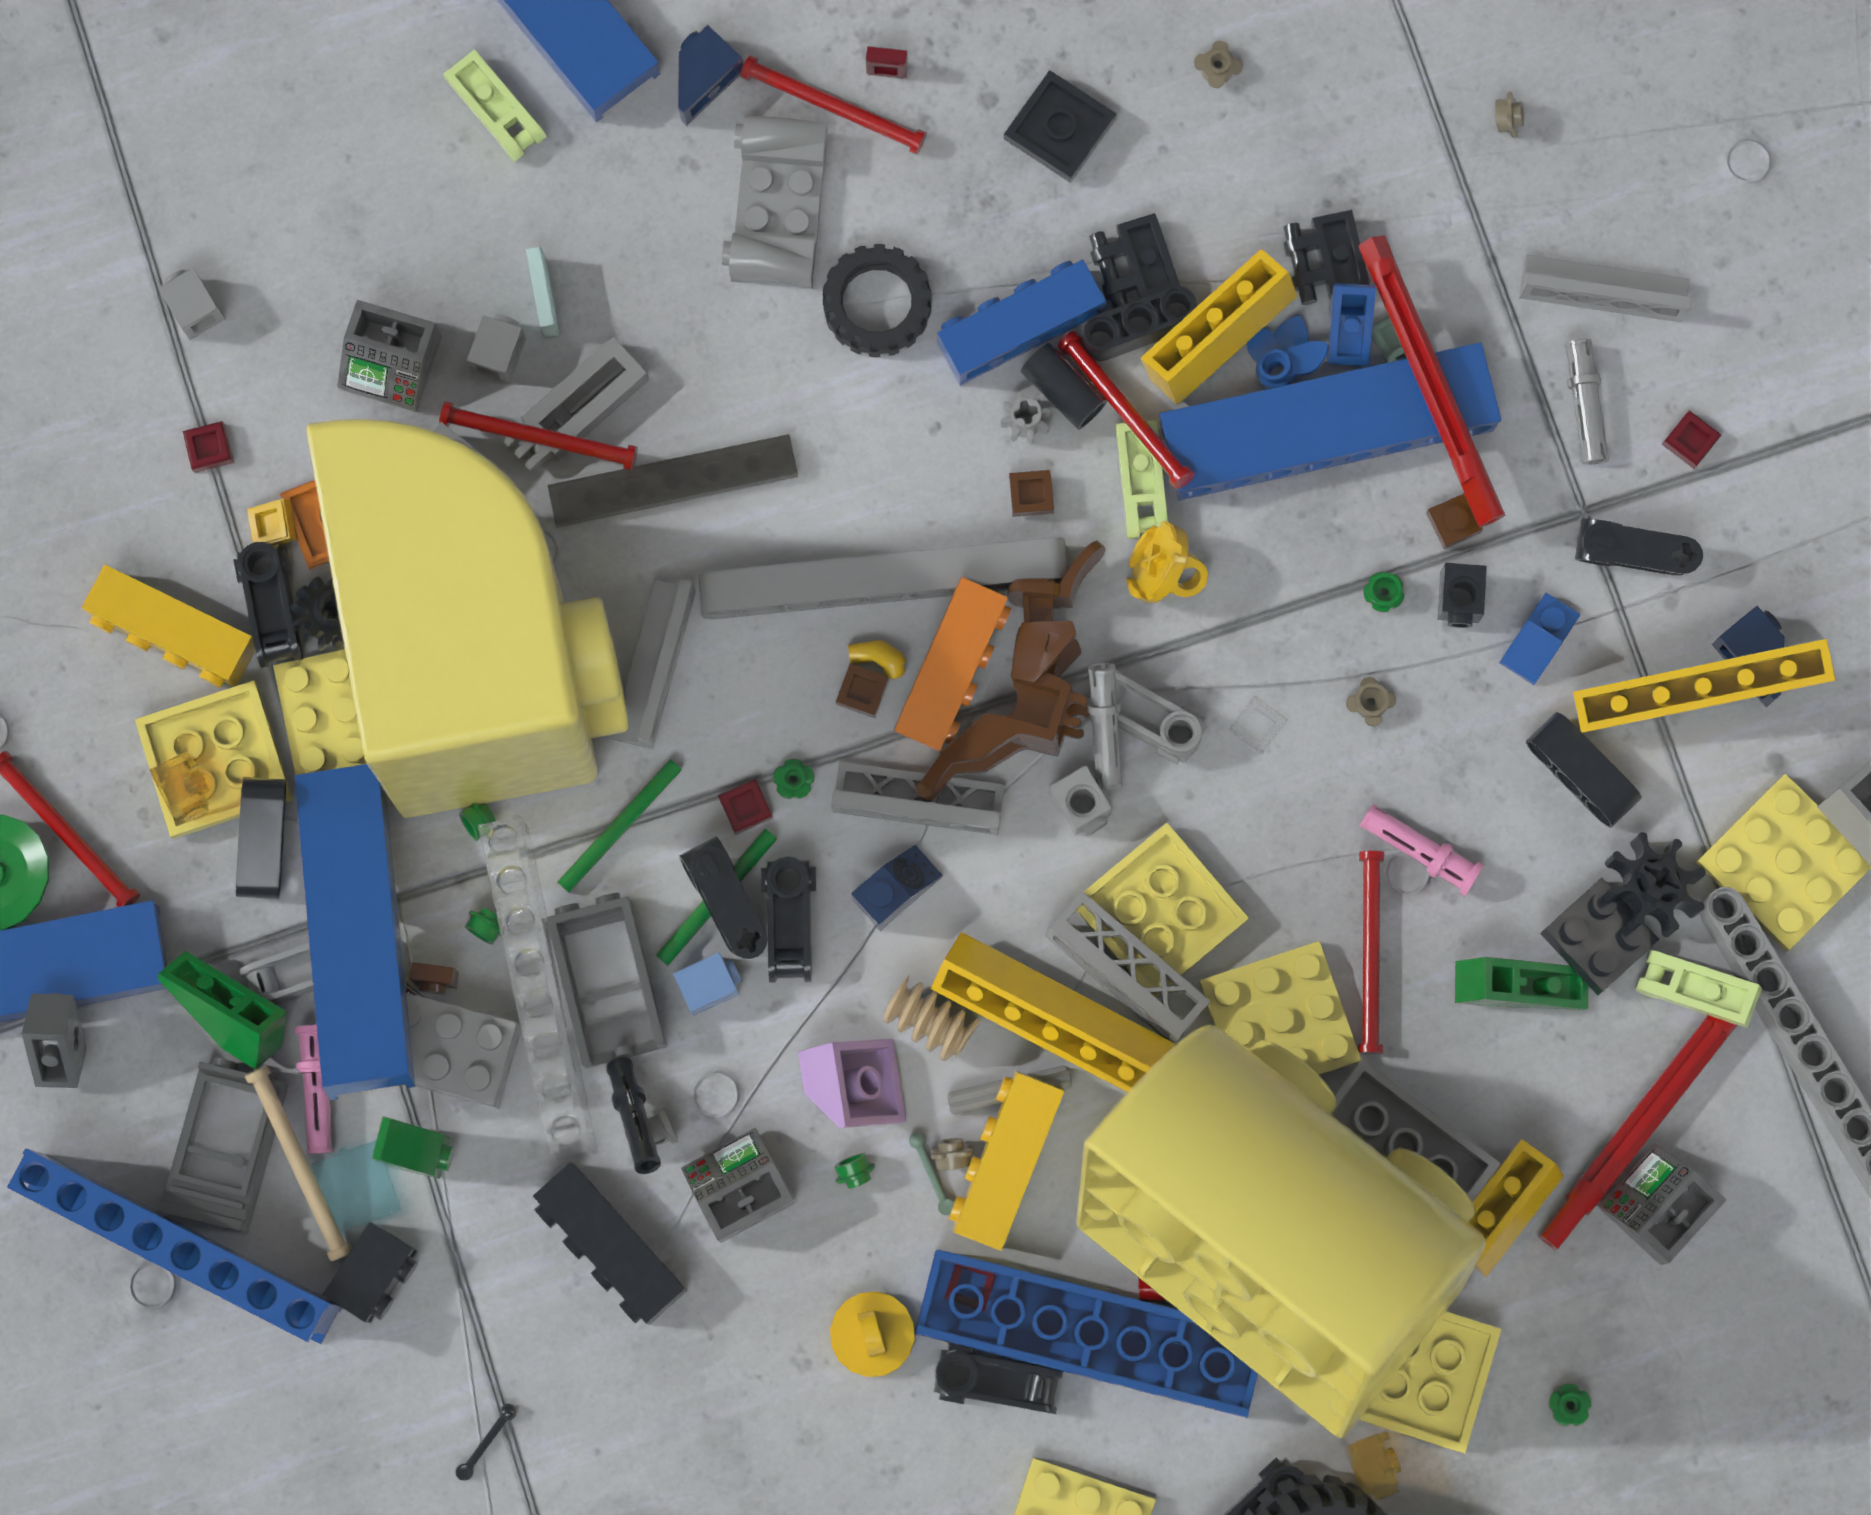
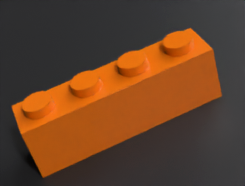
M962 576L960 577L894 726L895 732L938 751L941 750L944 743L949 744L954 740L961 724L954 720L960 705L969 706L978 684L971 682L977 667L985 669L995 646L988 644L994 628L1002 631L1012 608L1005 605L1008 599L1007 596Z

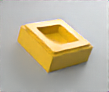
M283 498L247 508L253 543L265 542L270 545H281L297 540L290 500Z

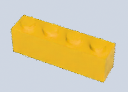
M1260 249L1141 357L1150 381L1176 405H1179L1298 297L1289 272L1263 249Z
M104 564L81 607L91 617L89 624L108 634H112L114 629L128 635L125 641L145 652H148L150 647H153L164 653L162 660L181 670H185L188 664L201 671L198 676L200 679L218 688H221L223 683L232 687L237 686L255 653L252 636Z
M1017 1070L1014 1071L1012 1078L1004 1076L995 1099L1002 1102L996 1118L988 1116L980 1136V1140L986 1142L980 1158L972 1156L964 1180L969 1181L970 1185L964 1198L957 1195L948 1217L949 1220L955 1222L952 1228L954 1233L1002 1251L1065 1092L1062 1088Z

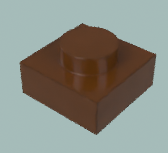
M1050 470L1009 473L1012 517L1054 514Z
M1464 493L1436 505L1426 512L1443 549L1456 545L1483 531V528L1478 526Z
M850 663L837 696L836 705L876 718L889 682V677Z
M412 962L409 979L416 984H420L419 991L444 994L445 988L457 989L459 972L453 967Z

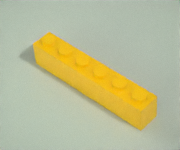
M1822 639L1573 691L1581 733L1831 682L1835 681L1836 678L1828 640Z
M963 932L959 934L944 958L930 988L1127 1093L1163 1056L1177 1045Z

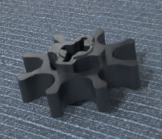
M1641 832L1630 842V846L1635 852V860L1627 859L1619 851H1615L1606 859L1605 866L1616 870L1621 875L1623 885L1612 886L1604 893L1603 898L1606 902L1622 898L1631 904L1634 914L1626 925L1630 931L1636 930L1644 922L1645 915H1650L1660 923L1662 936L1669 937L1680 927L1674 917V909L1683 911L1689 918H1694L1704 910L1705 905L1703 902L1689 896L1686 884H1696L1706 875V871L1702 867L1694 871H1686L1678 865L1675 856L1676 852L1682 847L1681 840L1674 839L1665 848L1664 854H1658L1650 848L1647 834Z

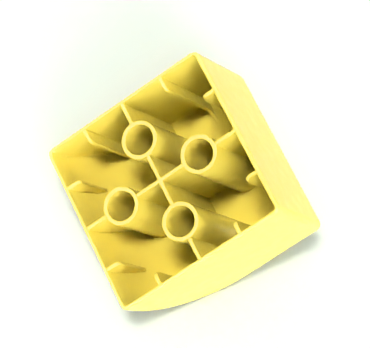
M370 419L331 420L308 424L309 447L364 757L403 818H411L468 807L472 803L479 805L593 782L598 775V767L592 738L624 733L629 729L628 714L614 642L609 632L605 608L601 598L592 597L571 602L564 601L544 532L534 510L523 493L504 472L484 456L445 435L418 426Z
M1216 1025L1203 1026L1190 1033L1163 1056L1124 1096L1085 1141L1076 1224L1084 1234L1334 1436L1344 1438L1463 1290L1485 1248L1484 1236L1469 1223L1475 1215L1474 1205L1465 1191L1449 1175L1425 1157L1411 1150L1398 1148L1385 1158L1333 1117L1331 1113L1335 1110L1337 1104L1335 1095L1329 1086L1312 1068L1287 1049L1273 1042L1262 1040L1255 1043L1249 1051Z

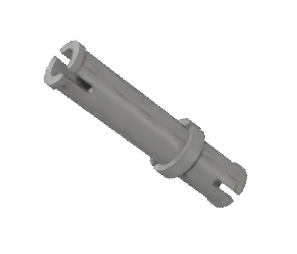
M1581 338L1571 340L1565 343L1570 369V378L1567 379L1568 389L1572 390L1582 464L1604 463L1609 460L1605 443V432L1599 401L1598 385L1601 384L1600 375L1596 374L1594 366L1592 339Z
M1095 663L1088 667L1091 701L1088 702L1087 709L1088 713L1092 715L1095 779L1102 790H1115L1122 787L1118 713L1121 711V701L1117 699L1115 684L1116 667L1114 664L1109 665V663Z

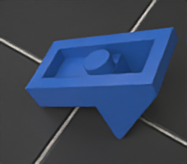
M1334 283L1329 305L1328 364L1369 366L1376 285Z
M1545 593L1499 663L1530 684L1535 685L1581 614L1550 594Z

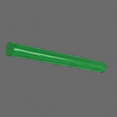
M669 759L557 883L570 893L675 779L682 769L673 760Z
M767 829L760 833L735 862L734 868L740 882L776 842L777 838ZM703 901L655 955L665 965L669 966L711 917Z

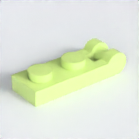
M475 49L443 73L448 84L497 140L512 161L516 162L525 155L523 151L532 143L538 145L547 138L538 123ZM518 122L524 130L512 138L506 130Z
M1157 420L1146 421L1159 437ZM1126 423L1116 424L1115 429L1127 539L1140 538V534L1153 525L1160 527V522H1168L1162 466ZM1153 505L1154 516L1138 517L1137 506Z
M1650 950L1646 960V964L1649 966L1645 977H1640L1635 988L1637 992L1748 1028L1762 991L1760 985ZM1664 972L1674 973L1669 986L1660 983Z

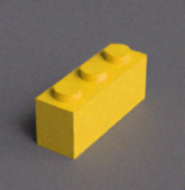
M1523 1139L1519 1141L1472 1202L1475 1215L1469 1223L1480 1231L1485 1239V1248L1474 1268L1486 1277L1564 1177L1555 1162Z

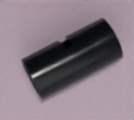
M1050 343L1037 350L1021 369V373L1078 430L1090 423L1107 403V400Z

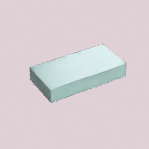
M540 247L526 249L541 331L544 338L559 336L558 319L543 249H540Z

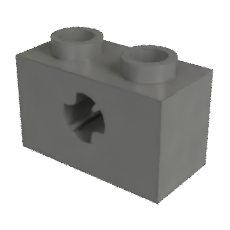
M59 993L31 994L23 1025L22 1038L35 1087L78 1088L86 1053V1044L74 995H62Z

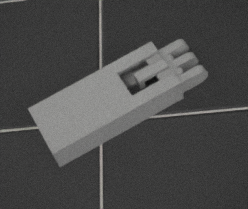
M612 337L521 417L522 424L584 438L648 382V374L622 345ZM562 406L572 416L567 423H564L558 416L549 428L543 425ZM506 437L503 442L508 448H512L521 440ZM525 441L517 448L514 454L519 460H523L534 451L536 454L525 464L533 472L552 455L558 461L568 451Z

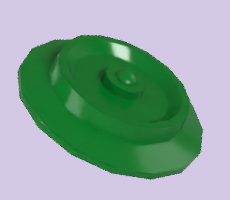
M0 814V931L25 921L41 903L49 882V856L41 837L27 823Z

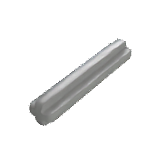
M1065 1065L1027 1074L1062 1089H1068L1072 1085L1069 1068ZM1002 1080L949 1092L947 1099L951 1113L957 1115L1002 1104V1102L995 1100Z

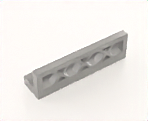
M1526 255L1524 260L1519 296L1520 299L1682 323L1689 312L1692 297L1687 296L1690 279Z
M654 579L624 688L629 729L624 733L613 734L611 736L613 740L653 750L696 593L692 581L680 579L678 585Z
M839 762L831 808L833 813L998 835L1005 784L952 777L946 787L956 800L949 805L922 801L916 791L917 786L914 782L920 783L927 773ZM847 773L864 775L874 788L866 794L844 791ZM873 777H880L886 779L883 780L881 783L877 784ZM894 780H902L907 782L915 794L908 799L887 797L882 789ZM955 788L968 789V791L960 795ZM977 791L995 793L993 811L970 808L965 800Z
M1083 891L1078 894L1054 921L1046 933L1045 937L1161 1037L1173 1043H1176L1181 1038L1187 1028L1211 1002ZM1082 905L1095 916L1096 932H1079L1067 921ZM1102 923L1111 931H1102ZM1103 938H1121L1127 944L1128 959L1111 960L1104 954ZM1088 939H1097L1098 948ZM1134 950L1143 958L1135 959ZM1152 965L1160 974L1161 987L1144 988L1136 981L1135 966ZM1129 966L1130 975L1121 967ZM1166 978L1170 980L1175 986L1167 987ZM1167 993H1185L1196 1003V1006L1183 1021L1169 1009ZM1152 994H1161L1162 1003Z

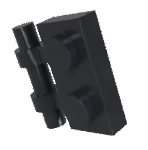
M1352 210L1312 218L1313 234L1302 236L1299 223H1291L1283 227L1286 241L1283 243L1285 254L1287 257H1291L1295 274L1291 279L1295 291H1299L1302 305H1311L1317 302L1314 288L1316 286L1326 284L1330 300L1334 283L1370 285L1365 261L1358 248L1360 240ZM1317 250L1322 268L1310 271L1306 253Z
M1156 213L1116 225L1119 241L1108 244L1104 231H1099L1089 236L1093 248L1090 254L1094 265L1100 268L1105 283L1102 285V290L1105 298L1110 299L1113 309L1128 304L1126 293L1137 290L1139 299L1165 289L1180 286ZM1125 256L1131 274L1120 278L1114 260Z

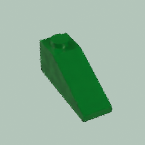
M184 951L158 973V980L210 1037L224 1051L255 1070L283 1046L286 1011L189 952Z
M1479 957L1455 961V1003L1488 1007L1588 1010L1589 986L1569 965L1494 957Z
M382 1116L372 1159L390 1168L440 1179L442 1170L448 1171L450 1168L454 1146L449 1145L450 1137L444 1134Z

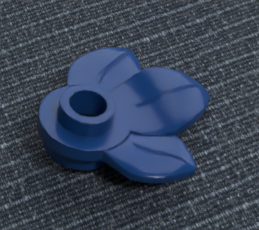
M1295 315L1283 322L1273 333L1263 327L1247 342L1248 353L1257 363V378L1268 389L1289 385L1296 376L1313 373L1325 361L1329 349L1326 342H1309L1308 330L1300 315ZM1280 366L1284 368V371L1279 375L1273 376L1270 374L1271 370L1275 367Z

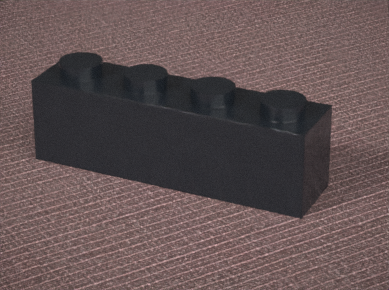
M569 1162L533 1195L539 1203L534 1211L550 1228L556 1223L567 1234V1237L562 1241L578 1260L585 1255L596 1268L591 1272V1275L607 1292L612 1287L616 1289L624 1298L619 1306L635 1324L642 1319L646 1324L650 1325L687 1291L683 1284L573 1162Z

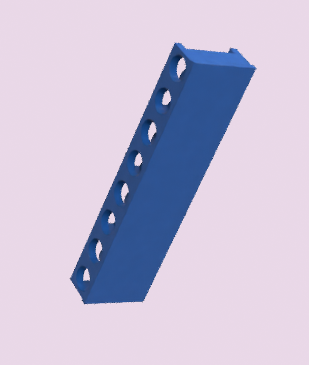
M497 0L596 123L603 118V113L651 77L655 79L660 75L659 62L608 0Z
M1482 342L1435 352L1470 435L1475 436L1495 431L1498 423L1502 420ZM1408 359L1159 413L1161 431H1163L1166 446L1183 467L1189 466L1194 472L1193 479L1183 488L1177 489L1178 501L1443 443Z
M368 764L294 775L322 1088L330 1100H336L338 1095L399 1085H406L407 1088L415 1087L386 792Z
M151 900L0 931V1023L25 1018L31 994L59 993L62 995H74L76 1006L80 1007L165 990L166 988L158 980V973L167 966L159 919V906Z
M25 1148L22 1153L24 1156L6 1187L306 1342H309L311 1339L322 1344L337 1313L342 1310V1307L316 1292L44 1153Z
M938 1249L937 1251L935 1250L915 1334L1248 1418L1258 1373L1180 1310ZM955 1264L997 1274L985 1312L981 1311L983 1308L982 1290L987 1276L963 1269L958 1285L951 1292L949 1300L944 1298ZM960 1294L978 1300V1308L974 1309L954 1302L955 1295Z

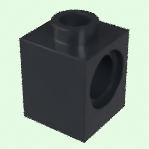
M1445 563L1440 571L1437 620L1448 621V626L1454 628H1470L1473 626V623L1480 622L1484 615L1487 566ZM1458 588L1467 590L1472 597V603L1466 606L1457 604L1452 599L1451 591Z

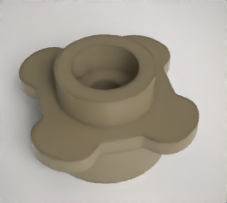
M1224 41L1214 42L1211 50L1205 54H1198L1194 60L1195 68L1202 71L1203 77L1213 88L1222 87L1224 83L1230 80L1232 75L1240 74L1243 67L1242 61L1233 57L1228 50V44ZM1217 61L1222 63V66L1219 68L1215 66Z
M1507 92V99L1496 100L1498 132L1511 131L1512 138H1517V127L1524 126L1522 102H1516L1512 92Z
M1373 677L1362 679L1357 693L1349 696L1346 700L1347 709L1350 712L1360 714L1365 718V723L1371 727L1378 726L1382 722L1384 712L1388 708H1393L1396 704L1395 694L1387 691ZM1369 698H1373L1375 700V704L1369 705L1367 703V700Z
M962 1138L940 1140L938 1147L931 1148V1159L936 1160V1167L939 1170H955L967 1167L970 1163L969 1155L973 1154L972 1144L964 1143Z

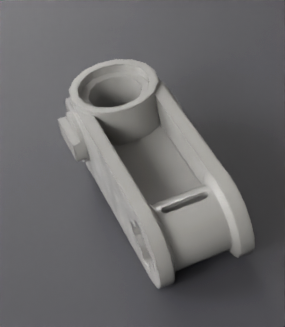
M1115 671L1117 699L1121 701V711L1118 713V728L1157 749L1156 753L1172 763L1178 765L1179 761L1186 763L1188 758L1199 748L1201 736L1207 728L1203 722L1205 718L1186 706L1178 707ZM1085 697L1087 699V703L1091 701L1090 697ZM1182 726L1191 732L1192 738L1185 744H1177L1170 739L1169 732L1175 727Z
M309 943L255 961L239 969L241 976L247 978L250 990L275 1005L314 992Z

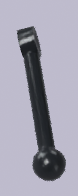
M505 1404L501 1407V1416L466 1463L460 1464L456 1468L458 1479L466 1481L473 1476V1467L505 1423L516 1417L517 1410L514 1405Z

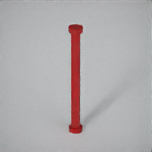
M749 55L742 67L741 78L748 81L754 78L910 147L909 152L918 155L924 144L927 132L920 129L917 132L912 131L758 63L757 57Z
M1076 331L1066 334L1059 341L1058 349L1064 355H1070L1171 477L1169 482L1174 489H1181L1193 479L1194 472L1189 466L1183 467L1081 344V336Z
M445 401L440 412L439 424L442 422L447 427L450 424L615 462L623 464V469L633 470L637 458V446L628 445L627 448L500 419L454 408V403Z
M8 751L1 752L0 775L115 897L117 907L134 904L141 894L135 888H128L12 763V755Z
M1369 850L1359 852V861L1363 862L1362 1044H1358L1359 1054L1375 1055L1384 1053V1045L1379 1044L1380 862L1384 861V852Z

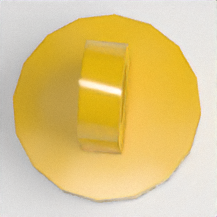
M1167 521L1160 522V527L1153 525L1147 529L1137 541L1129 559L1128 567L1133 569L1132 578H1126L1130 595L1148 604L1159 602L1169 593L1185 598L1194 596L1202 591L1208 581L1206 566L1197 556L1188 552V538L1185 530ZM1195 568V573L1189 581L1184 583L1178 582L1184 569Z
M878 1291L862 1292L847 1299L835 1312L830 1327L831 1347L838 1361L849 1371L865 1377L885 1376L899 1369L910 1356L915 1341L914 1322L907 1308L893 1296Z

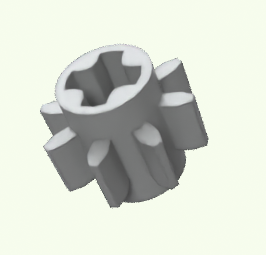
M1019 391L1018 400L1014 404L1004 401L1003 409L1011 414V416L1001 419V427L1007 428L1011 426V441H1016L1020 436L1027 438L1028 442L1033 444L1034 435L1038 431L1043 434L1048 433L1049 427L1041 419L1051 416V408H1041L1039 405L1041 394L1038 393L1033 398L1025 397L1022 391ZM1027 411L1029 417H1032V423L1025 424L1023 418H1020V412Z

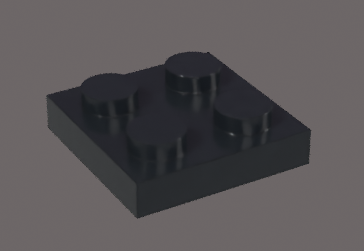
M1049 70L1004 133V140L1071 183L1116 120L1117 113Z
M1602 877L1540 933L1597 996L1605 991L1660 940L1644 922L1634 931H1630L1626 925L1632 919L1634 912L1622 898L1614 899L1611 902L1604 900L1603 895L1611 886Z

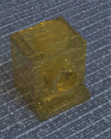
M188 751L149 770L170 814L179 821L184 818L186 821H192L209 812V804L204 794L209 792L210 789L199 769L192 771V768L199 764L196 758Z
M1381 1431L1343 1446L1359 1487L1367 1495L1373 1493L1375 1500H1380L1400 1492L1396 1473L1402 1472L1398 1458L1392 1447L1385 1449L1383 1444L1384 1441L1391 1439L1388 1431Z

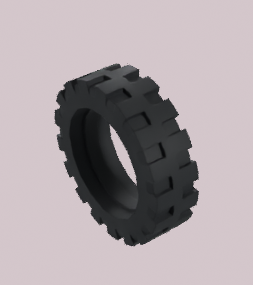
M874 244V248L866 249L865 245L855 248L854 253L850 255L846 253L841 256L835 268L832 266L827 274V281L823 286V309L827 326L835 334V338L842 345L846 344L850 347V351L861 355V352L869 353V357L876 358L880 357V354L888 353L889 356L900 353L899 349L905 346L909 348L916 342L919 334H923L931 315L932 297L927 274L925 271H922L919 267V262L914 257L910 256L909 258L904 255L902 249L893 247L892 250L885 248V244ZM871 270L888 271L899 276L907 284L911 294V308L906 318L896 327L883 332L867 331L855 326L847 317L843 307V295L848 284L858 275Z

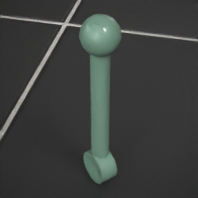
M915 1132L909 1137V1144L914 1149H917L938 1197L939 1212L947 1216L950 1214L954 1203L952 1200L947 1199L925 1149V1136L920 1132Z

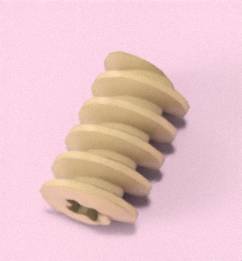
M908 976L889 1002L883 1021L889 1024L899 1017L897 1030L900 1033H904L913 1026L912 1041L917 1043L925 1036H928L926 1043L927 1051L931 1052L942 1045L940 1053L942 1061L948 1060L954 1054L957 1057L975 1032L980 1021L976 1019L967 1026L963 1025L966 1014L964 1010L951 1017L949 1013L952 1002L948 1000L940 1007H936L935 1003L938 993L933 991L927 997L922 998L921 993L924 984L919 982L909 989L907 988Z

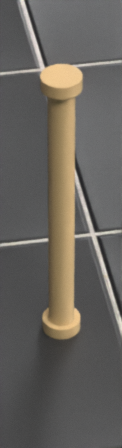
M268 1065L246 1074L245 1079L248 1084L253 1083L330 1249L327 1252L330 1261L337 1260L349 1254L353 1247L350 1242H345L268 1075L271 1074V1070Z

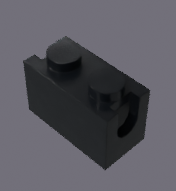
M369 1222L322 1295L365 1323L372 1324L375 1318L382 1320L394 1302V1298L390 1294L397 1283L400 1281L405 1284L416 1269L418 1262L414 1260V1257L418 1251L379 1225Z

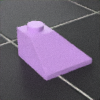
M893 1039L832 1042L798 1051L804 1094L839 1128L901 1124L906 1122Z

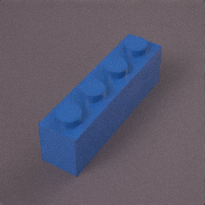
M1083 259L1074 264L1072 261L1063 262L1050 271V276L1038 282L1035 279L1027 280L1014 289L1015 294L1001 301L999 297L989 299L977 308V313L965 319L962 315L956 316L941 326L942 330L937 332V344L960 386L1086 323L1095 315L1105 312L1106 300Z

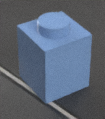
M716 953L673 973L693 1016L739 996L735 985L742 982L733 960L730 959L724 962L720 953Z

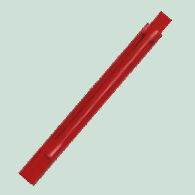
M1385 235L1370 237L1360 244L1358 248L1427 403L1479 527L1493 524L1506 516L1410 297Z
M1709 1015L1706 1016L1565 1196L1566 1202L1538 1236L1544 1243L1554 1250L1559 1249L1585 1215H1590L1738 1025Z

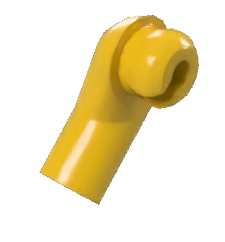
M885 640L847 644L851 664L874 661L884 668V675L888 676L889 679H898L905 674L906 668L904 664L906 663V658L903 652Z

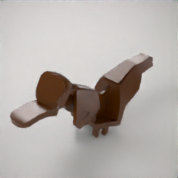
M1098 540L1090 543L1079 554L1067 570L1060 584L1055 583L1054 579L1024 578L1014 580L1007 591L1008 600L1015 606L1023 607L1024 622L1021 623V627L1018 628L1011 670L1013 687L1017 692V704L1014 710L1007 716L990 713L987 715L986 713L983 714L940 751L941 755L916 787L917 794L922 801L931 802L956 773H986L1024 750L1058 757L1065 736L1073 739L1084 737L1085 734L1082 729H1074L1081 725V720L1073 717L1082 715L1085 718H1090L1091 714L1088 713L1086 707L1088 704L1087 699L1082 694L1073 692L1072 686L1059 678L1081 655L1082 651L1078 640L1075 639L1076 630L1073 622L1053 621L1054 609L1073 608L1079 586L1086 575L1101 560L1106 551L1105 546Z

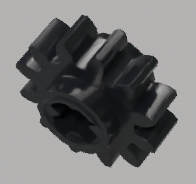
M318 576L309 583V587L303 585L295 593L299 600L290 606V611L300 614V617L292 625L293 628L300 629L304 627L307 630L303 636L304 643L309 642L315 637L318 639L319 650H324L331 642L336 650H340L344 646V639L333 577L324 585L323 580Z

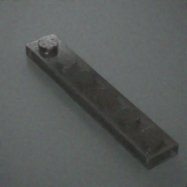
M790 434L634 466L632 471L620 469L547 486L555 525L559 528L798 477Z

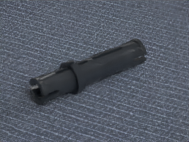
M627 1057L615 1058L606 1066L614 1092L611 1097L614 1109L620 1113L625 1136L634 1161L635 1171L639 1174H650L660 1168L661 1159L657 1153L644 1107L646 1102L645 1092L637 1083L632 1060Z

